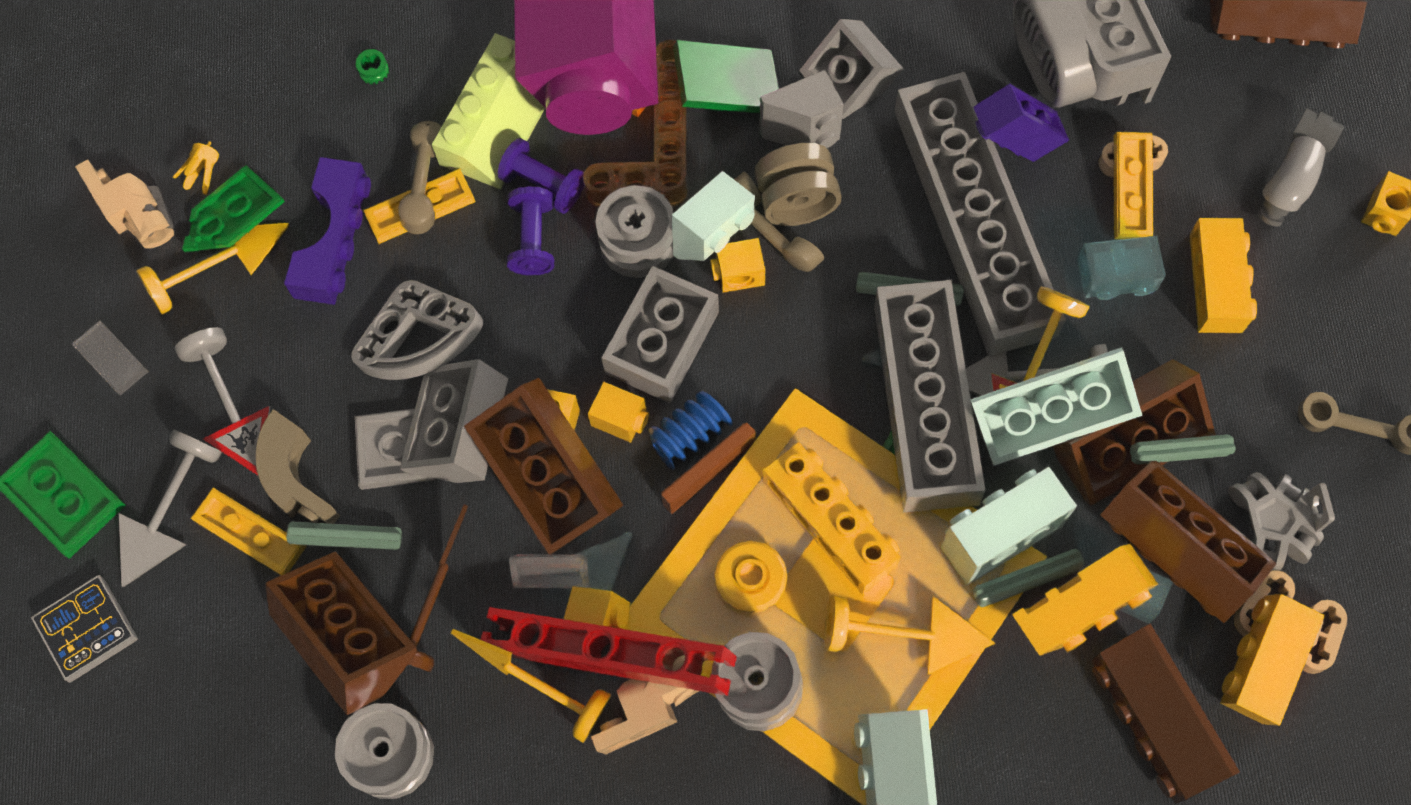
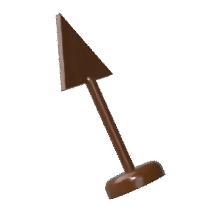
M465 504L459 514L410 636V641L416 648L449 566L446 561L468 506ZM417 650L409 665L431 672L434 666V658Z

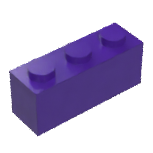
M1008 84L973 107L978 118L975 122L976 128L985 140L989 139L997 143L1001 148L1005 147L1013 151L1017 156L1021 155L1032 162L1069 141L1056 110L1011 84Z

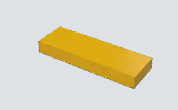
M1116 132L1114 134V239L1150 240L1153 238L1152 133Z
M461 169L427 182L425 195L430 198L433 204L435 219L475 202ZM411 190L363 210L379 244L408 232L400 222L398 206L403 197L411 193Z
M215 488L211 489L190 518L279 575L288 573L307 547L306 545L289 544L285 531Z

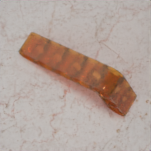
M665 40L656 47L658 104L654 105V162L595 163L587 167L583 175L588 201L596 207H599L605 198L619 188L628 187L634 182L642 183L641 186L650 187L663 194L671 206L679 205L686 198L687 107H682L676 64L666 63L668 61H675L673 46L676 40ZM670 90L677 91L672 94L665 93ZM670 120L677 121V122L674 123V124H666V123H665V122L670 121ZM667 151H676V152H678V153H676V154H674V155H665V154H664V153L667 152ZM671 181L678 183L672 187L664 186L665 183ZM597 183H606V184H607L606 186H604V187H602V188H595V187H593V186L596 185Z

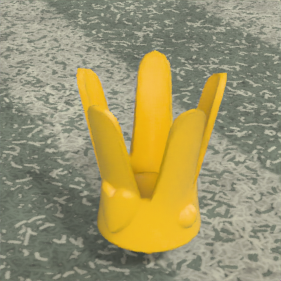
M208 142L207 145L194 143L189 153V158L173 176V178H177L185 169L184 175H186V178L183 182L185 190L192 187L199 173L204 168L202 192L205 195L207 194L212 169L219 158V153L210 147L211 142Z

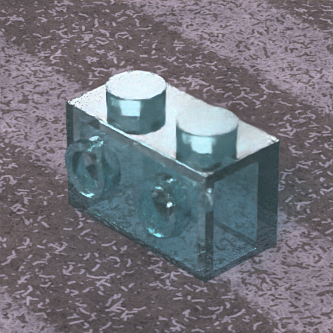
M1157 236L1084 243L1077 258L1085 298L1097 297L1099 300H1109L1117 297L1119 294L1149 295L1159 288L1166 276Z

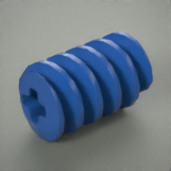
M699 391L696 394V402L687 400L684 403L685 411L676 408L672 412L673 420L664 417L660 421L662 430L657 426H652L648 430L655 451L665 465L672 470L675 469L672 461L673 456L682 462L686 461L684 448L687 447L694 453L698 452L696 439H700L705 444L710 443L707 434L708 430H711L718 436L722 434L719 426L720 421L729 427L733 425L732 419L724 407L704 391Z

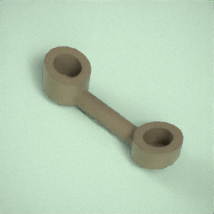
M430 120L417 123L410 131L412 147L417 154L411 193L404 196L398 206L400 222L403 228L412 234H423L429 231L435 222L434 207L430 198L425 195L430 158L436 157L432 143L442 126Z
M742 172L734 179L755 195V216L751 225L784 256L790 265L801 271L809 272L824 260L822 252L811 242L800 237H795L790 242L755 209L762 200L756 185L746 172Z
M1324 392L1311 393L1300 402L1298 407L1299 420L1306 429L1312 432H1322L1331 426L1389 439L1393 447L1399 452L1411 455V415L1404 417L1395 425L1341 413L1336 401Z

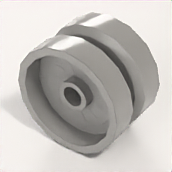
M633 185L614 191L599 206L595 223L602 257L609 267L619 274L634 278L646 277L652 266L662 270L673 258V209L663 194L650 187Z
M749 632L736 636L724 646L734 653L737 658L735 667H729L724 663L716 661L712 665V674L730 679L731 681L728 696L715 694L722 710L733 723L747 730L767 731L782 726L794 716L802 701L803 680L794 652L783 640L769 633ZM759 677L764 678L760 685L751 684L752 681L757 683Z
M374 703L357 710L344 722L336 738L335 760L340 774L351 786L379 799H398L412 793L426 780L433 765L434 745L429 731L415 716L393 704ZM387 745H388V746H389V751H388V753H387L385 756L380 757L381 754L387 752Z

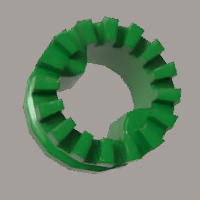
M368 49L358 55L355 65L361 79L365 83L373 84L375 82L378 84V81L383 82V78H387L389 67L384 54L375 49ZM379 62L380 64L377 69L372 67L368 70L364 69L367 67L366 64L369 65V63L375 64Z

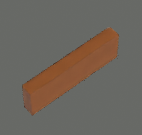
M747 422L738 427L661 492L663 506L671 514L678 510L756 441V431Z

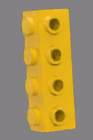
M798 442L763 470V482L863 595L898 566L901 558L898 554L900 549L888 534L884 533L881 535L872 525L874 520L871 514L862 505L855 506L846 496L849 492L841 480L836 476L830 478L821 468L824 465L817 453L811 448L805 450Z

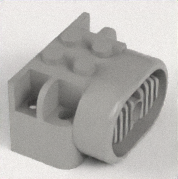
M1144 0L1014 1L1013 25L1016 40L1041 97L1048 105L1059 108L1093 97L1101 101L1110 100L1113 105L1118 106L1124 104L1128 94L1137 91L1144 104L1151 102L1171 55Z

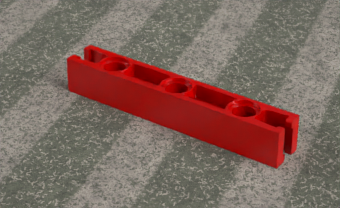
M489 607L486 618L498 624L500 631L508 632L510 625L513 626L511 638L509 640H495L491 637L492 633L486 631L482 632L480 638L484 642L511 652L512 658L728 696L731 684L730 679L721 678L714 674H710V678L701 676L703 662L716 661L724 663L729 667H735L737 658L734 653L722 645ZM539 632L538 640L531 645L533 636ZM611 643L608 654L601 658L602 649ZM685 655L683 665L680 669L673 671L675 660Z

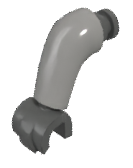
M1306 108L1294 130V139L1286 157L1263 189V196L1265 197L1264 207L1259 209L1257 216L1266 224L1276 227L1281 226L1284 222L1283 216H1287L1290 211H1297L1312 194L1321 174L1325 154L1333 149L1345 127L1334 121L1333 116L1323 111L1317 113Z

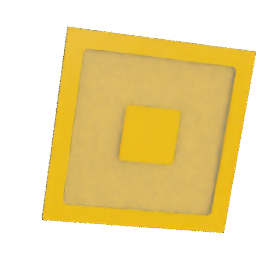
M795 388L629 607V620L624 629L722 646L734 637L749 632L769 633L783 640L794 652L803 680L802 701L794 716L782 726L761 732L858 803L867 805L865 790L860 788L858 780V767L863 765L862 750L857 748L854 738L855 723H859L858 715L928 709L929 729H931L984 649L927 675L929 640L848 630L844 647L837 652L827 651L825 649L824 633L830 598L832 596H840L848 601L850 621L930 630L932 597L934 596L988 638L992 639L1022 593L986 607H980L974 598V588L982 583L1043 561L1047 556L1031 546L966 586L941 549V546L946 537L945 531L952 526L950 520L964 510L970 509L974 513L977 509L968 506L903 513L895 455ZM798 442L805 450L811 448L817 453L824 465L821 468L830 478L836 476L841 480L849 492L846 496L855 506L862 505L871 514L874 520L872 525L881 535L884 533L888 534L900 549L898 554L901 558L898 566L863 595L763 482V470ZM751 540L766 543L775 549L785 562L787 572L785 591L777 603L765 611L754 613L738 611L725 603L717 591L715 581L717 562L723 553L737 543ZM714 661L703 662L701 676L710 678ZM758 677V681H751V684L760 685L764 678Z

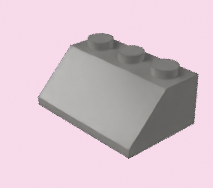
M479 359L442 365L438 369L424 374L400 470L454 483L485 480L488 462L464 425L504 398L508 378Z

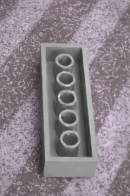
M951 280L877 287L874 308L903 513L979 506L985 493V485Z

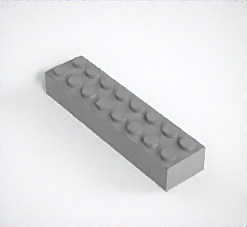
M961 72L899 89L894 112L960 284L963 286L965 297L985 349L990 357L1040 342L1054 309L1040 303L1037 300V293L1040 286L1054 289L994 142L989 139L985 140L976 128L975 122L978 118L973 107L978 103L966 73ZM1062 314L1052 338L1058 337L1066 321L1064 314Z

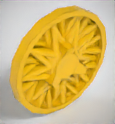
M751 540L737 543L723 553L717 562L715 581L717 591L725 603L738 611L754 613L765 611L777 603L785 591L787 572L785 562L775 549L766 543Z

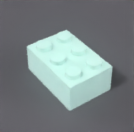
M1050 467L1039 473L1035 469L1030 470L1015 481L1017 485L1015 488L1007 493L1002 489L997 490L983 500L982 503L985 506L974 513L970 509L964 510L950 520L952 526L945 531L946 537L941 549L966 586L1062 528L1077 505Z

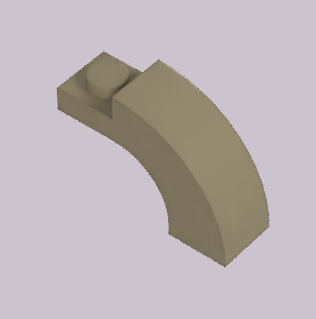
M273 409L261 428L256 445V468L264 490L292 519L299 513L311 523H318L321 520L323 523L334 524L340 515L330 504L304 487L299 478V461L303 451L311 442L310 438L300 427Z

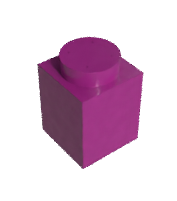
M514 0L515 79L546 109V117L553 126L574 134L593 135L607 133L625 125L631 118L632 110L658 104L654 0Z

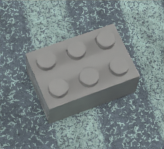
M652 266L602 356L605 374L667 403H671L719 313L718 294Z

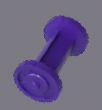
M522 138L514 140L501 158L497 172L498 178L505 183H510L517 176H520L541 188L551 191L556 196L554 208L557 211L565 214L571 210L583 191L586 181L585 172L573 169L567 176H564L529 157L530 148L527 141Z
M532 186L520 187L512 190L508 195V205L510 208L521 213V250L512 252L507 256V268L514 273L521 275H543L554 269L555 259L553 255L546 251H541L542 213L552 210L555 205V196L547 189Z

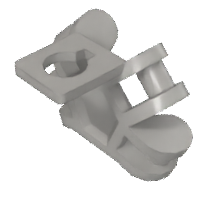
M1255 472L1247 476V482L1244 484L1236 483L1228 488L1232 501L1238 507L1248 510L1254 533L1252 543L1277 563L1271 571H1281L1287 555L1299 563H1308L1312 556L1310 550L1313 546H1319L1324 538L1322 530L1335 520L1325 483H1319L1311 490L1306 487L1300 490L1290 483L1292 478L1284 474L1275 487H1273L1265 476ZM1254 495H1257V496L1262 497V498H1260V499H1258V500L1256 501V499L1254 498ZM1319 498L1322 503L1323 514H1319L1317 510ZM1296 532L1298 533L1299 539L1294 537ZM1265 539L1277 541L1273 552L1263 549Z

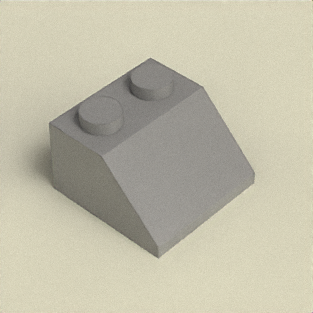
M840 19L799 71L805 78L823 70L826 71L844 103L842 119L883 94L904 68L863 21Z
M823 70L760 97V134L762 138L786 146L797 143H816L826 148L831 147L837 140H840L844 103L826 71Z

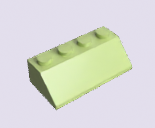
M496 33L494 34L432 143L440 166L453 171L461 169L463 175L501 189L505 183L498 178L497 173L504 152L517 138L528 141L545 109L515 79L514 40Z

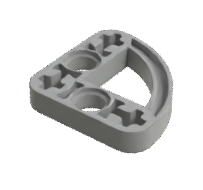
M405 281L394 290L355 345L351 358L362 372L375 378L401 380L421 376L445 365L467 348L480 332L483 326V319L470 303L418 281ZM418 297L421 300L420 304H418L416 301L409 298ZM441 303L445 304L440 314L430 316L434 306ZM456 315L459 319H462L467 322H460L458 324L454 317ZM398 321L394 331L384 334V329L390 322ZM418 321L446 333L443 338L422 351L403 357L392 358Z

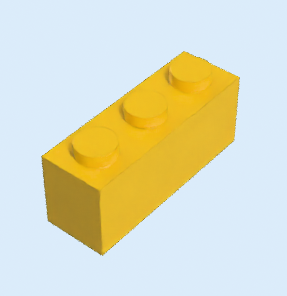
M1199 218L1190 232L1198 333H1243L1257 314V303L1255 298H1251L1250 286L1253 282V267L1248 265L1247 253L1250 247L1249 233L1244 232L1243 218Z
M1283 594L1266 595L1260 599L1252 611L1251 618L1254 622L1250 633L1245 635L1238 645L1237 656L1239 658L1235 668L1228 673L1222 684L1224 695L1220 703L1261 724L1280 726L1324 615Z

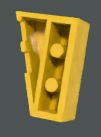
M1131 544L1122 545L1078 572L1076 577L1060 588L1056 589L1055 587L1045 593L1046 597L1030 608H1021L1012 615L1039 656L1063 647L1066 652H1069L1087 640L1084 633L1096 626L1098 631H1101L1119 619L1116 612L1126 605H1129L1133 610L1151 599L1152 595L1149 590L1157 586L1158 583Z

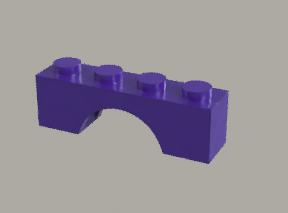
M320 157L311 189L320 205L331 211L330 225L325 235L317 243L306 249L293 252L284 285L294 299L335 305L338 293H342L345 287L346 277L344 270L346 262L350 261L353 257V236L355 229H359L362 223L363 214L361 206L363 199L369 196L371 180L367 177L361 163Z

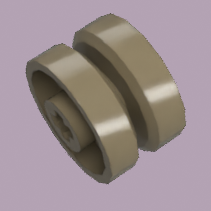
M816 143L787 145L771 151L755 166V177L758 189L762 193V206L765 218L770 223L780 226H796L811 223L824 218L835 211L841 204L842 195L838 180L833 176L834 165L831 153L825 146Z

